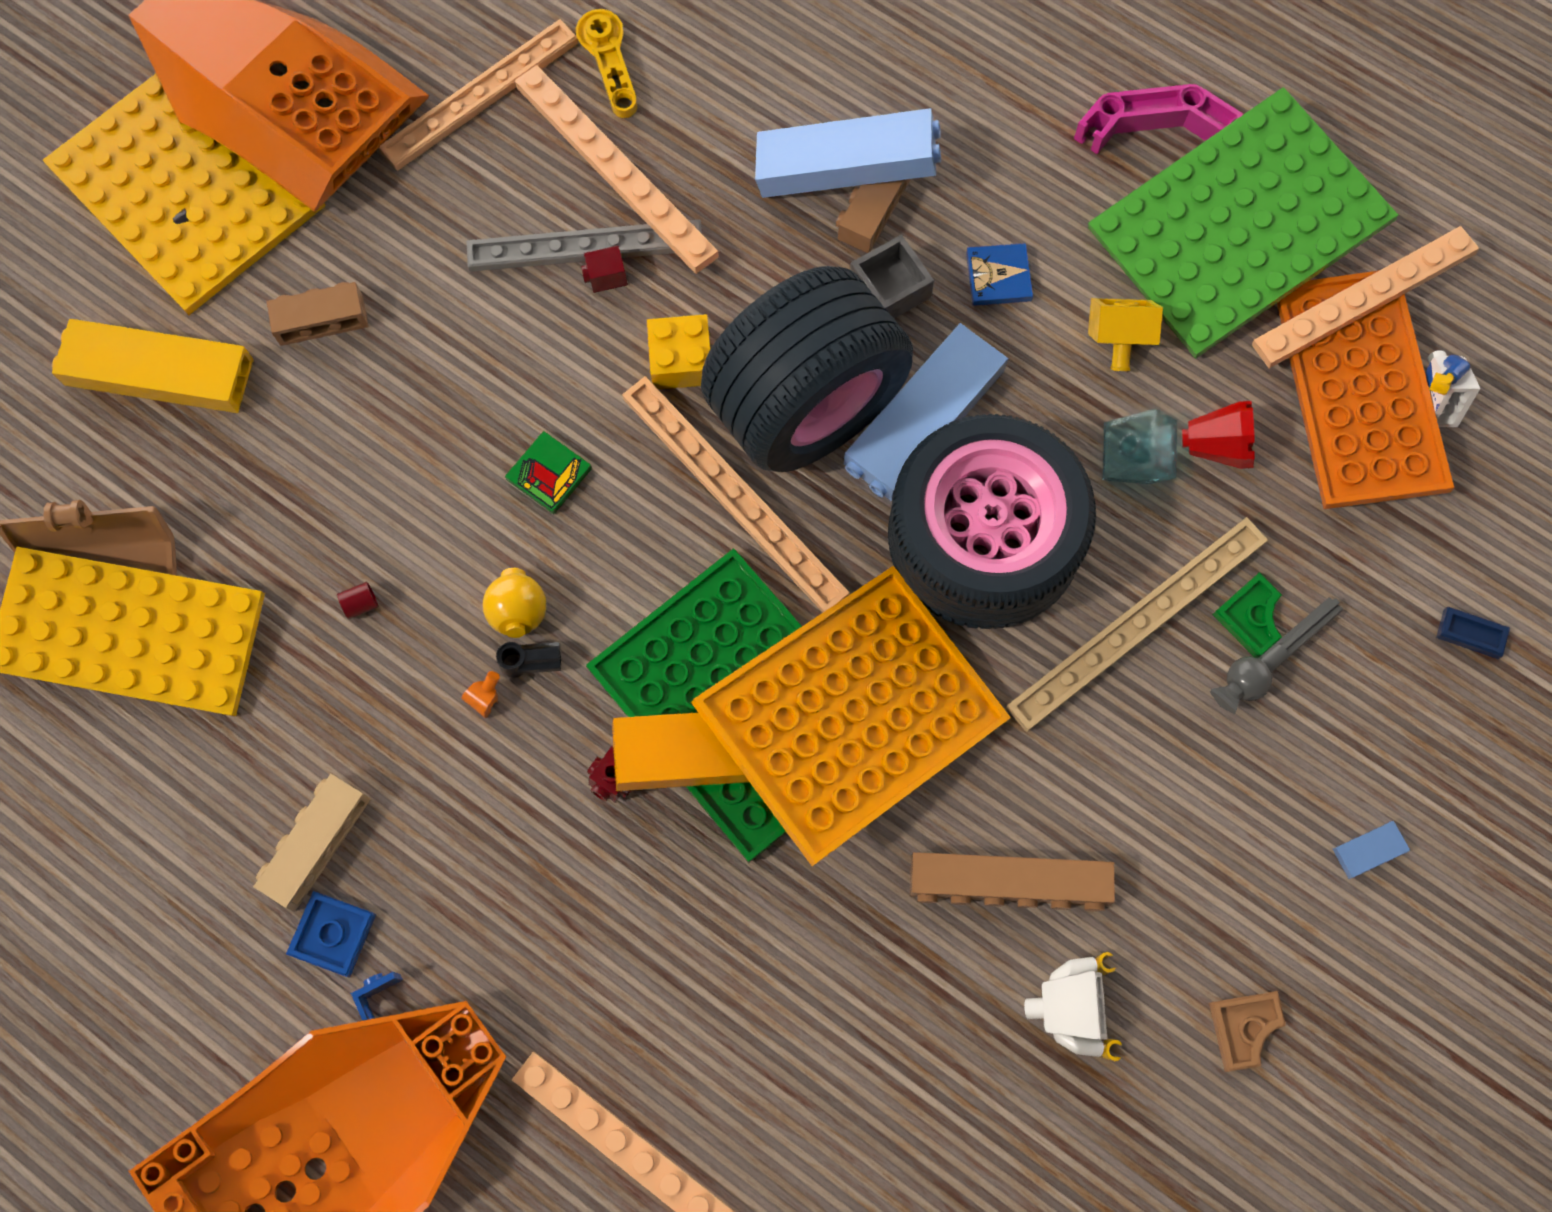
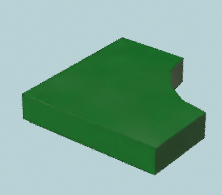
M1260 572L1212 614L1257 659L1282 638L1275 626L1273 617L1275 604L1282 594Z

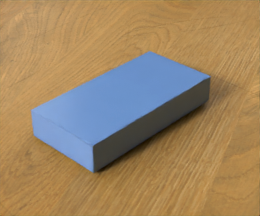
M1393 820L1334 848L1333 851L1348 879H1351L1410 851Z

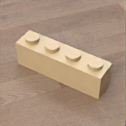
M332 774L317 785L314 791L315 797L308 807L305 806L300 810L295 819L296 825L289 835L286 834L280 839L276 846L277 853L270 863H266L261 867L256 876L257 882L253 886L283 907L293 911L297 910L371 800Z

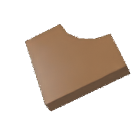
M1278 991L1209 1003L1224 1071L1230 1072L1261 1066V1050L1265 1039L1274 1030L1286 1026Z

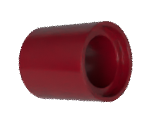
M367 581L337 593L340 606L348 620L379 607L375 594Z

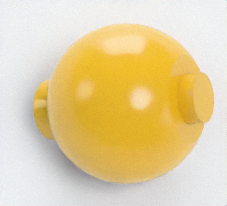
M508 568L503 570L501 576L495 579L486 589L482 603L483 613L487 622L494 630L511 638H520L535 630L542 622L546 613V597L541 586L534 579L526 576L524 570Z

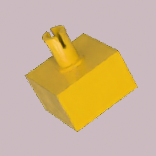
M1091 298L1088 335L1097 343L1113 344L1111 370L1130 371L1132 344H1160L1163 307L1152 300Z

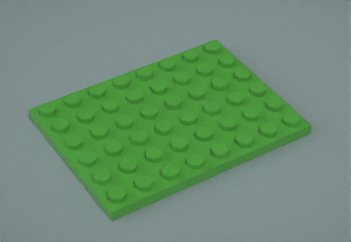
M1282 87L1088 222V228L1147 300H1152L1163 307L1162 319L1196 359L1395 222L1398 214L1290 93Z

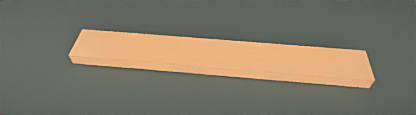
M559 19L385 141L379 147L380 152L396 171H399L515 89V79L536 65L542 70L579 43L576 35Z

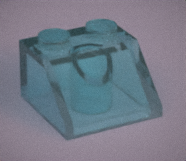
M1156 408L1104 422L1103 480L1153 484L1176 478L1177 420Z

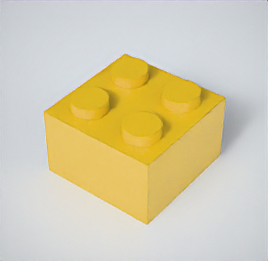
M707 314L647 319L652 384L658 390L701 386L704 362L711 350Z

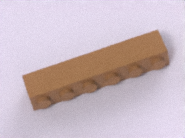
M913 852L910 866V897H917V902L937 903L938 898H951V904L970 905L972 899L984 900L985 906L994 907L1004 906V901L1018 902V907L1038 908V903H1051V909L1070 910L1071 904L1084 905L1086 911H1105V906L1115 903L1114 862Z

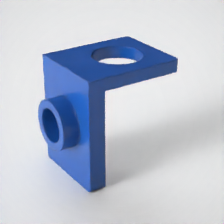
M391 972L385 976L382 973L373 975L363 981L364 987L351 993L362 1021L375 1018L367 998L402 981L401 974Z

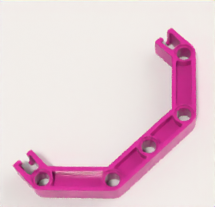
M1196 84L1111 92L1103 94L1079 121L1074 139L1083 144L1086 140L1084 135L1092 127H1095L1097 130L1092 135L1095 138L1091 151L1096 154L1100 152L1116 133L1183 126L1206 141L1244 114Z

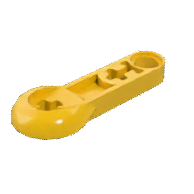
M604 9L591 10L578 20L576 37L581 46L595 57L614 114L620 118H629L637 111V100L620 51L623 24L619 17L611 11ZM601 27L604 32L598 34L595 28ZM613 75H617L620 78L621 88L616 89V84L612 79ZM621 98H629L632 101L628 108H619L616 105L617 101Z

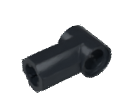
M507 642L498 648L496 660L502 673L511 678L520 677L526 673L561 671L560 643L519 645L515 642ZM515 654L520 656L517 664L512 666L504 664L506 657Z

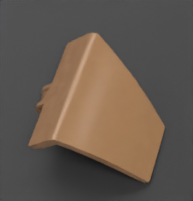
M73 500L71 504L63 505L50 502L45 504L43 516L0 520V536L14 553L16 547H22L177 576L174 535L155 506L91 512L82 500Z

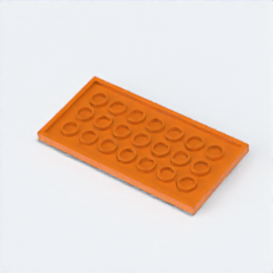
M1378 271L1309 280L1277 302L1281 324ZM1405 294L1289 357L1323 509L1445 494L1453 491L1454 484Z

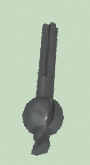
M1330 597L1326 599L1258 659L1248 656L1236 660L1227 673L1226 681L1228 685L1213 688L1210 691L1219 706L1235 714L1240 699L1256 701L1264 697L1272 685V672L1343 611V608L1339 606L1340 602L1336 598L1333 600Z

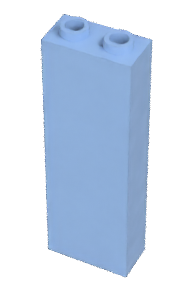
M929 108L757 132L755 180L761 196L764 198L936 176V163H941L940 146L936 144V139L941 138L939 120L933 119L932 110Z
M959 323L845 452L844 465L847 472L856 479L862 478L869 484V488L881 498L885 496L892 501L898 475L911 452L922 440L932 432L937 431L938 428L946 424L949 425L952 421L964 418L1005 371L1008 358L963 324Z

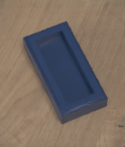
M1446 607L1443 610L1436 638L1500 659L1504 654L1510 627Z

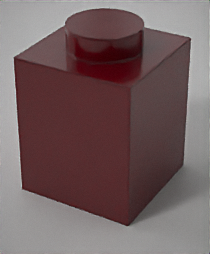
M619 245L584 253L586 265H582L581 270L584 282H591L593 293L628 285Z

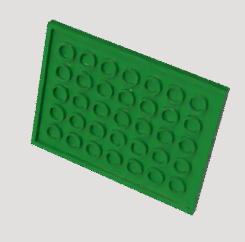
M733 548L586 664V667L627 717L698 713L691 703L694 698L802 626ZM750 782L685 786L748 863L752 862L786 833Z

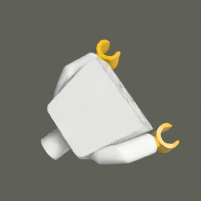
M1105 952L1095 959L1093 957L1068 960L1051 973L1049 981L1042 983V998L1025 999L1026 1018L1044 1019L1045 1032L1053 1033L1054 1039L1058 1044L1075 1054L1094 1057L1102 1055L1105 1059L1119 1061L1121 1057L1111 1056L1109 1052L1112 1044L1122 1045V1043L1118 1040L1107 1039L1102 975H1107L1116 969V967L1107 969L1102 964L1103 958H1109L1113 955L1110 952Z

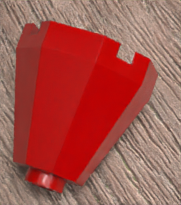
M1239 401L1188 421V429H1182V447H1189V455L1240 469L1254 468L1255 451H1252L1253 443H1255L1252 401Z

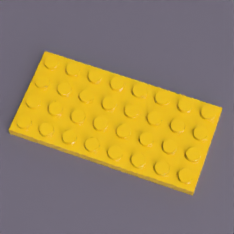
M16 547L0 608V673L236 717L265 593L253 589Z

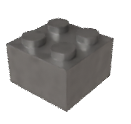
M902 234L850 264V270L862 279L893 318L932 297L934 279Z

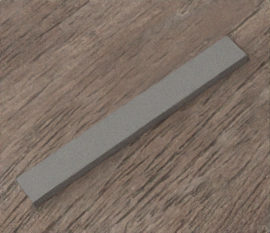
M701 219L689 220L702 234ZM648 224L466 240L467 264L470 272L585 261L584 253L617 245H619L622 258L675 253Z

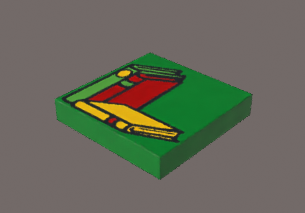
M543 431L505 475V478L509 483L554 515L592 470V466Z

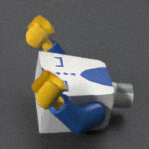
M1435 351L1429 354L1427 358L1429 366L1425 375L1438 426L1458 427L1479 392L1480 386L1470 368V363L1465 357L1458 355L1447 356L1444 351Z

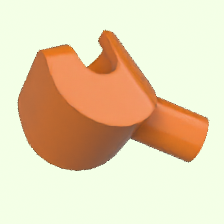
M489 671L484 681L473 683L462 695V700L484 718L489 716L494 703H498L495 687L500 679L499 674Z

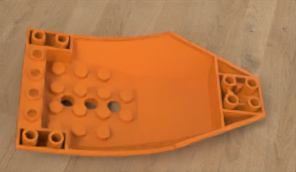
M145 0L129 14L133 27L179 123L196 129L227 147L263 172L314 212L429 98L427 93L397 70L337 29L306 15L262 1ZM275 63H282L288 70L282 76H275L270 72V67ZM297 81H306L310 84L308 88L303 90L293 86ZM320 99H330L333 104L324 108L320 107L317 102Z
M467 1001L312 1030L235 1094L128 1172L154 1212H247L255 1204L262 1205L265 1212H423L430 1206L497 1077L506 1059V1055ZM320 1158L326 1164V1171L321 1178L316 1180L310 1179L305 1172L306 1165L310 1160ZM291 1181L296 1187L295 1196L289 1202H280L276 1195L277 1188L283 1182Z

